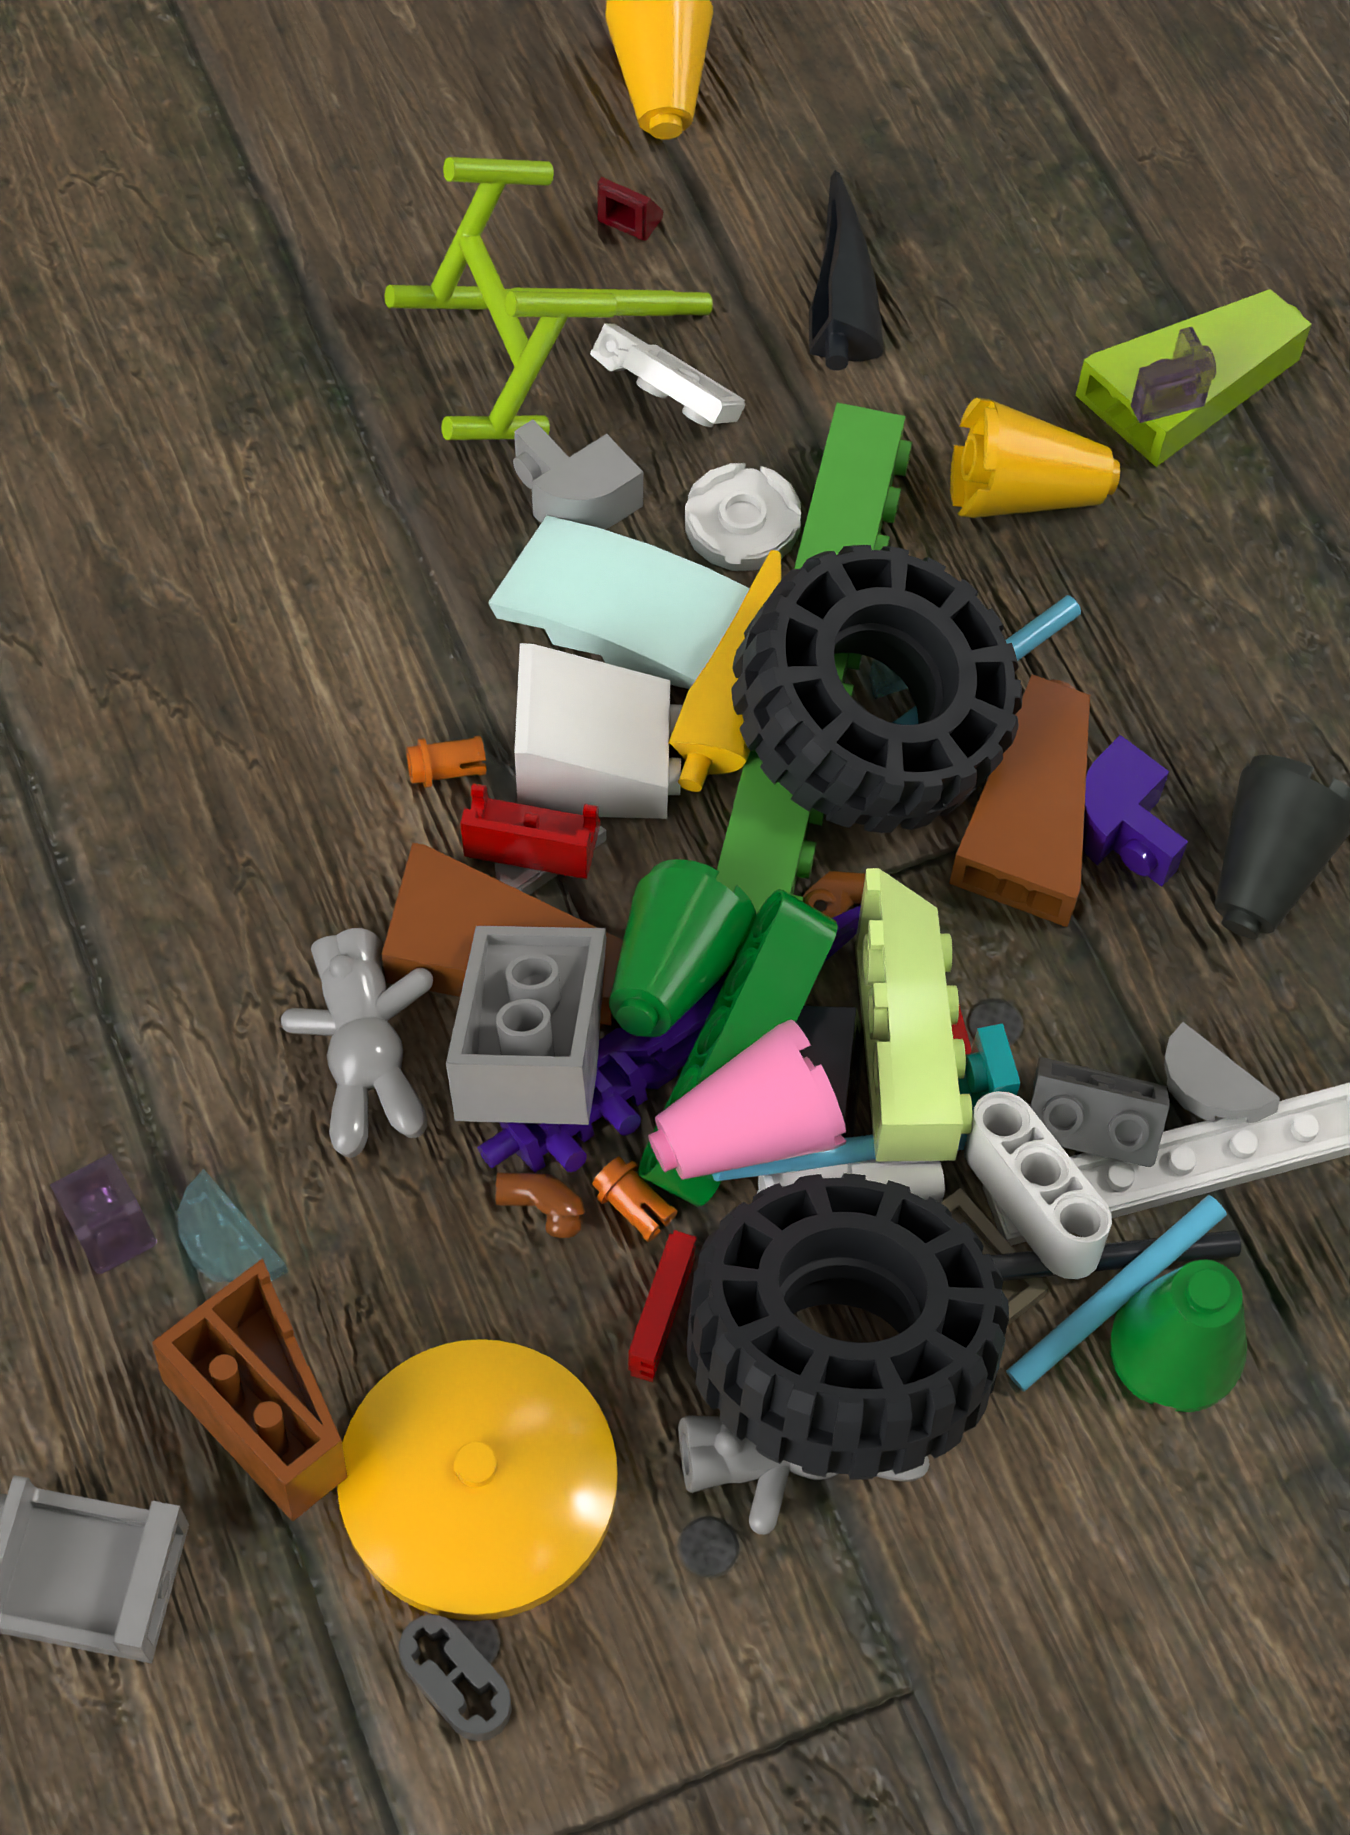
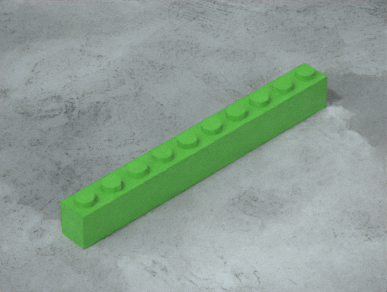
M836 403L794 569H800L808 558L824 551H835L836 555H838L843 546L871 545L872 550H881L883 546H889L890 536L881 535L880 533L883 521L893 524L895 522L901 488L892 487L894 475L906 476L913 442L902 440L906 416ZM855 653L834 654L835 666L841 683L849 695L853 697L854 685L845 683L848 668L860 669L863 655ZM754 750L750 752L747 762L743 766L717 867L719 874L716 880L732 892L736 885H738L748 895L756 913H758L765 900L778 889L784 890L801 901L804 900V897L793 894L797 878L809 879L813 866L817 842L808 841L807 836L810 824L822 826L825 814L814 808H811L810 811L805 810L790 799L793 795L779 782L774 785L760 768L763 762Z

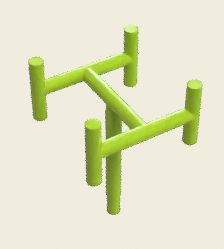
M447 157L445 159L443 174L446 181L480 184L432 284L388 285L384 294L385 304L388 308L488 309L512 360L514 369L490 415L444 417L441 430L445 440L515 439L514 431L531 420H534L549 435L550 423L545 415L516 416L568 317L612 318L613 316L709 315L713 307V300L708 292L572 288L505 289L481 238L483 230L506 184L549 186L553 181L554 169L549 161ZM467 263L478 286H457ZM518 317H541L528 340Z

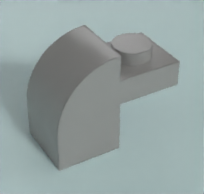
M534 420L514 431L516 458L513 459V465L521 481L528 488L532 489L533 516L541 523L546 515L605 530L643 507V471L608 434L603 435L569 457Z

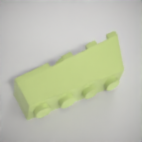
M868 868L866 869L855 954L876 1162L956 1160L961 1134L971 1133L973 1114L970 1094H960L958 1079L964 1078L966 1054L964 1040L953 1039L952 1025L958 1023L959 996L956 985L947 986L945 972H950L952 968L951 935L949 933L940 934L937 907L881 869Z

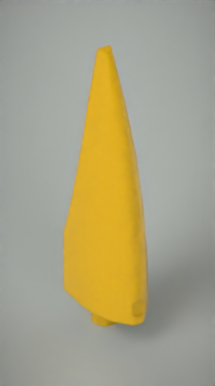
M771 550L733 621L685 698L669 743L686 760L678 780V784L686 790L699 792L702 790L707 775L731 773L742 769L747 762L750 750L739 729L744 723L742 714H736L732 701L731 688L738 680V678H735L732 667L736 650L745 639L744 632L781 581V553L779 551Z

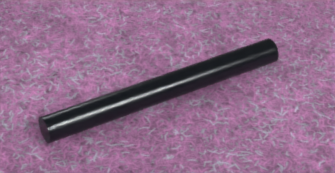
M1236 1230L1206 1233L1173 1263L1238 1257L1241 1253L1239 1234ZM1158 1238L1105 1243L1098 1266L1093 1272L1124 1269ZM1034 1251L991 1255L1001 1273L1003 1281L1058 1276L1053 1274L1042 1263Z

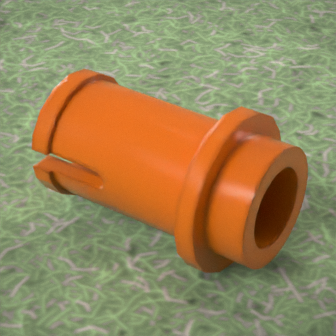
M480 735L469 739L427 744L425 738L418 739L417 746L406 747L407 765L412 784L423 782L425 788L432 787V781L486 775V764L482 762L486 761V756Z
M618 1156L608 1163L592 1182V1186L599 1191L597 1200L601 1204L609 1201L643 1235V1238L650 1242L661 1233L659 1225L644 1210L648 1209L665 1227L671 1223L678 1211L673 1206H670L636 1173L639 1165L635 1161L626 1163Z

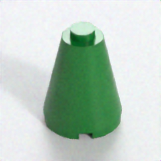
M684 859L660 862L651 869L649 874L640 880L635 888L609 999V1007L613 1017L625 1031L632 1035L658 1037L665 1034L731 969L753 926L757 913L748 895L738 885H736L732 892L725 885L717 881L716 877L719 871L706 864Z
M1211 1260L1190 1262L1151 1281L1118 1310L1112 1326L1110 1355L1119 1378L1135 1396L1151 1405L1155 1402L1167 1407L1176 1408L1175 1411L1196 1412L1215 1405L1234 1388L1246 1363L1247 1340L1241 1285L1234 1273L1226 1266Z

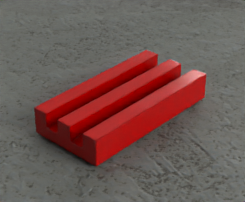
M674 1230L673 1234L670 1233L628 1351V1370L630 1371V1376L652 1383L655 1379L695 1262L696 1236Z

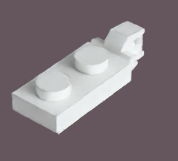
M616 324L603 325L594 348L591 350L590 355L609 371L629 370L638 376L636 384L640 388L660 398H667L669 395L684 405L682 413L686 417L703 426L713 427L714 424L737 422L746 405L743 398L656 344L648 345Z

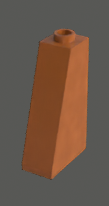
M1033 674L1031 675L1022 696V708L1015 714L1018 716L1019 724L1013 744L1003 753L1002 762L987 779L956 853L949 884L1068 927L1081 889L1090 709L1089 694L1076 690L1064 681L1047 680Z
M412 842L382 951L386 983L395 984L412 970L425 968L433 976V984L429 991L461 997L476 926L597 927L429 846ZM607 932L600 1024L611 1026L613 1015L610 1011L609 999L623 940Z

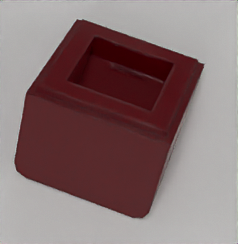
M601 177L597 182L598 220L640 240L647 241L662 220L663 210L651 198L604 177Z

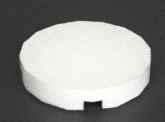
M730 463L708 471L693 484L685 505V533L693 549L708 562L731 571H756L761 569L771 550L779 551L782 559L793 549L800 533L801 501L791 483L774 470L763 466L760 467V471L745 469L746 463Z

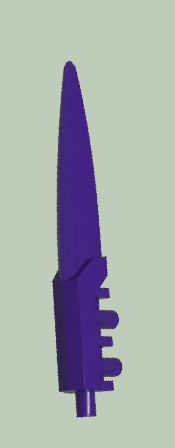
M861 905L832 918L837 922L838 927L825 961L857 934ZM729 971L665 1034L658 1037H644L632 1035L623 1028H616L599 1040L597 1075L589 1125L499 1122L502 1131L478 1146V1151L490 1168H494L516 1153L536 1173L546 1166L543 1155L550 1152L567 1172H574L583 1166L587 1159V1154L572 1136L576 1134L583 1142L593 1137L595 1134L591 1123L603 1116L623 1136L633 1133L639 1127L641 1117L626 1100L629 1098L636 1106H639L648 1100L645 1089H658L678 1076L677 1070L686 1064Z

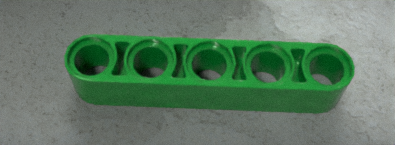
M781 889L774 891L765 900L726 977L664 1110L775 1026L788 1020L797 1021L835 939L838 926L834 919ZM656 1125V1127H655L653 1133L656 1132V1131H658L657 1125ZM648 1141L640 1160L639 1175L696 1207L707 1203L716 1192L721 1181H715L712 1174L683 1180L675 1168L664 1172L654 1154L650 1141Z

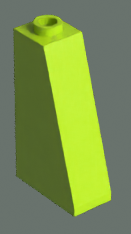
M1269 289L1091 354L1083 361L1075 396L1157 467L1299 361L1312 324L1303 317L1295 306L1286 303Z

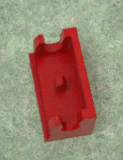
M472 784L471 809L464 808L460 822L464 857L582 879L588 878L600 829L598 806L585 804L583 815L491 799L488 798L486 785Z

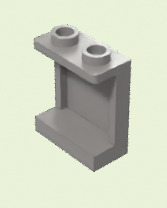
M14 1475L8 1494H0V1633L152 1663L189 1528V1523L181 1507L152 1501L149 1510L40 1489L35 1487L29 1478Z

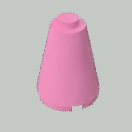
M788 1020L775 1026L655 1117L658 1131L649 1134L648 1138L664 1172L675 1168L679 1176L684 1180L829 1151L846 1144V1140L841 1136V1134L846 1132L845 1123L835 1093L822 1065L820 1064L815 1067L808 1057L803 1058L800 1054V1050L811 1046L796 1022Z

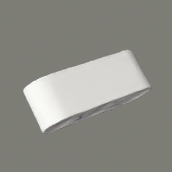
M1000 1091L984 1095L974 1107L972 1130L970 1134H967L964 1146V1156L968 1165L1038 1255L1042 1263L1053 1274L1066 1279L1087 1277L1098 1266L1112 1225V1214L1107 1204L1032 1108L1021 1097L1010 1092ZM1069 1233H1075V1234L1080 1235V1236H1082V1237H1076V1236H1074V1235H1072V1234H1069Z

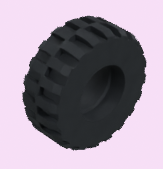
M871 545L843 546L838 555H836L835 551H824L808 558L800 569H792L778 583L744 632L745 639L736 650L732 669L735 678H738V680L731 688L732 701L736 714L743 715L744 723L739 729L750 752L756 751L763 762L760 768L774 785L779 782L793 795L790 798L792 801L807 811L814 808L826 814L827 821L848 828L854 823L864 825V830L879 833H891L899 824H901L903 829L908 830L929 825L938 815L947 816L960 806L998 767L1003 760V753L1013 744L1019 727L1018 716L1015 714L1022 708L1021 680L1015 679V672L1019 669L1013 645L1012 643H1006L1002 634L1003 624L992 608L987 610L976 597L978 591L966 580L958 581L952 575L945 572L946 566L929 557L921 560L910 556L909 550L891 546H883L881 550H872ZM855 653L876 659L893 670L911 692L917 708L918 724L901 725L887 722L864 710L854 701L841 683L835 666L834 654Z
M843 1173L841 1178H822L821 1174L799 1177L794 1184L782 1187L780 1183H777L760 1191L753 1196L751 1204L748 1205L743 1202L729 1212L720 1221L719 1229L706 1239L699 1253L698 1269L694 1271L687 1338L689 1365L697 1373L696 1386L705 1402L712 1409L719 1408L721 1410L719 1420L741 1441L744 1438L749 1439L757 1445L756 1450L761 1455L778 1464L785 1460L801 1466L803 1473L826 1477L827 1472L849 1474V1480L873 1479L879 1472L893 1470L895 1475L907 1472L924 1465L926 1456L931 1454L934 1458H937L953 1449L961 1442L963 1432L965 1433L976 1427L985 1413L989 1395L994 1390L1009 1321L1008 1299L1002 1291L1004 1281L991 1255H983L984 1245L975 1232L965 1222L959 1224L955 1221L949 1209L935 1199L929 1197L925 1200L911 1193L910 1187L888 1180L887 1184L865 1180L866 1175ZM824 1304L854 1306L879 1316L899 1334L876 1342H846L824 1336L812 1330L796 1318L794 1313L808 1307Z

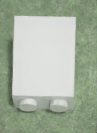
M520 643L514 752L518 804L583 815L584 805L590 804L599 807V817L667 819L668 795H680L678 780L681 774V758H669V740L682 709V705L670 704V680L536 644Z

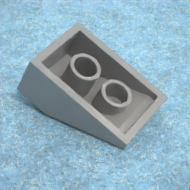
M476 926L446 1060L455 1121L589 1125L597 1075L606 950L605 928Z

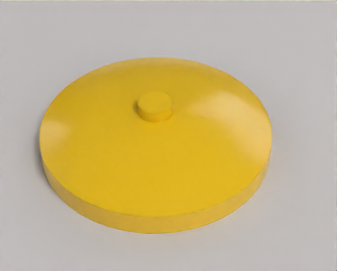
M483 1339L462 1340L425 1350L409 1358L391 1370L369 1391L351 1419L342 1442L348 1477L337 1486V1493L345 1528L357 1555L374 1578L389 1592L402 1601L431 1614L455 1620H495L514 1616L547 1602L576 1580L590 1564L608 1532L613 1517L617 1496V1458L613 1437L600 1406L581 1381L564 1366L536 1350L515 1343Z

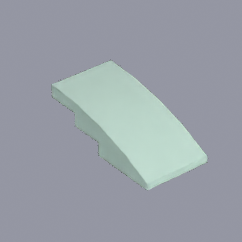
M546 515L488 604L497 619L545 629L553 645L602 655L607 664L670 680V685L690 689L710 660L750 588L707 567L653 545L598 527Z

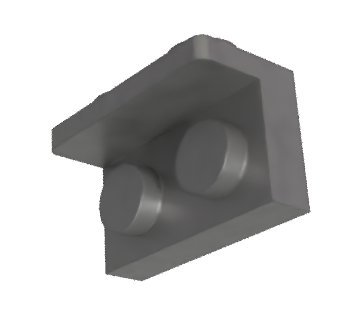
M1039 1057L1033 1080V1095L1030 1107L1061 1147L1145 1167H1152L1155 1164L1170 1106L1167 1086Z

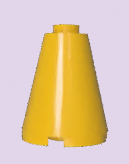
M606 0V23L638 124L642 130L650 133L654 138L662 140L676 138L692 125L713 17V6L710 0Z
M973 399L962 416L959 427L970 428L965 446L954 445L950 472L951 500L953 506L962 507L957 513L960 517L977 518L1101 505L1107 495H1113L1118 487L1120 464L1118 460L1113 459L1112 451L1108 446L990 399Z

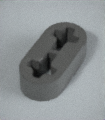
M432 1614L420 1616L410 1622L402 1632L398 1645L400 1660L408 1677L450 1726L465 1739L478 1742L490 1740L500 1734L509 1723L512 1712L510 1692L503 1678L461 1630L446 1617ZM426 1635L431 1641L435 1642L445 1636L449 1640L444 1646L445 1655L455 1669L446 1676L436 1663L431 1660L419 1666L415 1662L420 1656L417 1645L419 1638ZM463 1680L480 1696L489 1690L496 1693L491 1701L492 1710L495 1715L488 1721H485L479 1715H474L469 1720L461 1716L467 1709L464 1696L456 1686Z

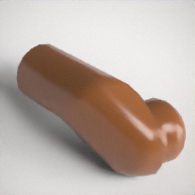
M828 872L802 896L804 897L803 902L830 918L836 917L846 912L854 904H861L866 873Z
M497 1172L496 1205L535 1206L542 1213L546 1214L545 1230L552 1237L570 1238L580 1232V1215L585 1213L582 1199L560 1179L551 1174Z

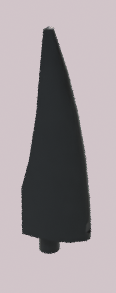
M835 170L830 177L823 259L816 292L809 309V354L824 357L827 368L839 371L848 366V361L863 362L882 356L883 334L875 276L867 243L840 173Z

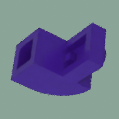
M1121 735L1093 762L1086 774L1083 851L1098 866L1114 850L1120 855L1124 864L1131 871L1140 876H1148L1162 887L1177 872L1188 841L1150 813L1151 809L1159 802L1169 771Z

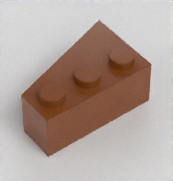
M263 1258L152 1341L163 1383L292 1522L348 1477L342 1440L310 1366H307L297 1343L293 1327L274 1290Z

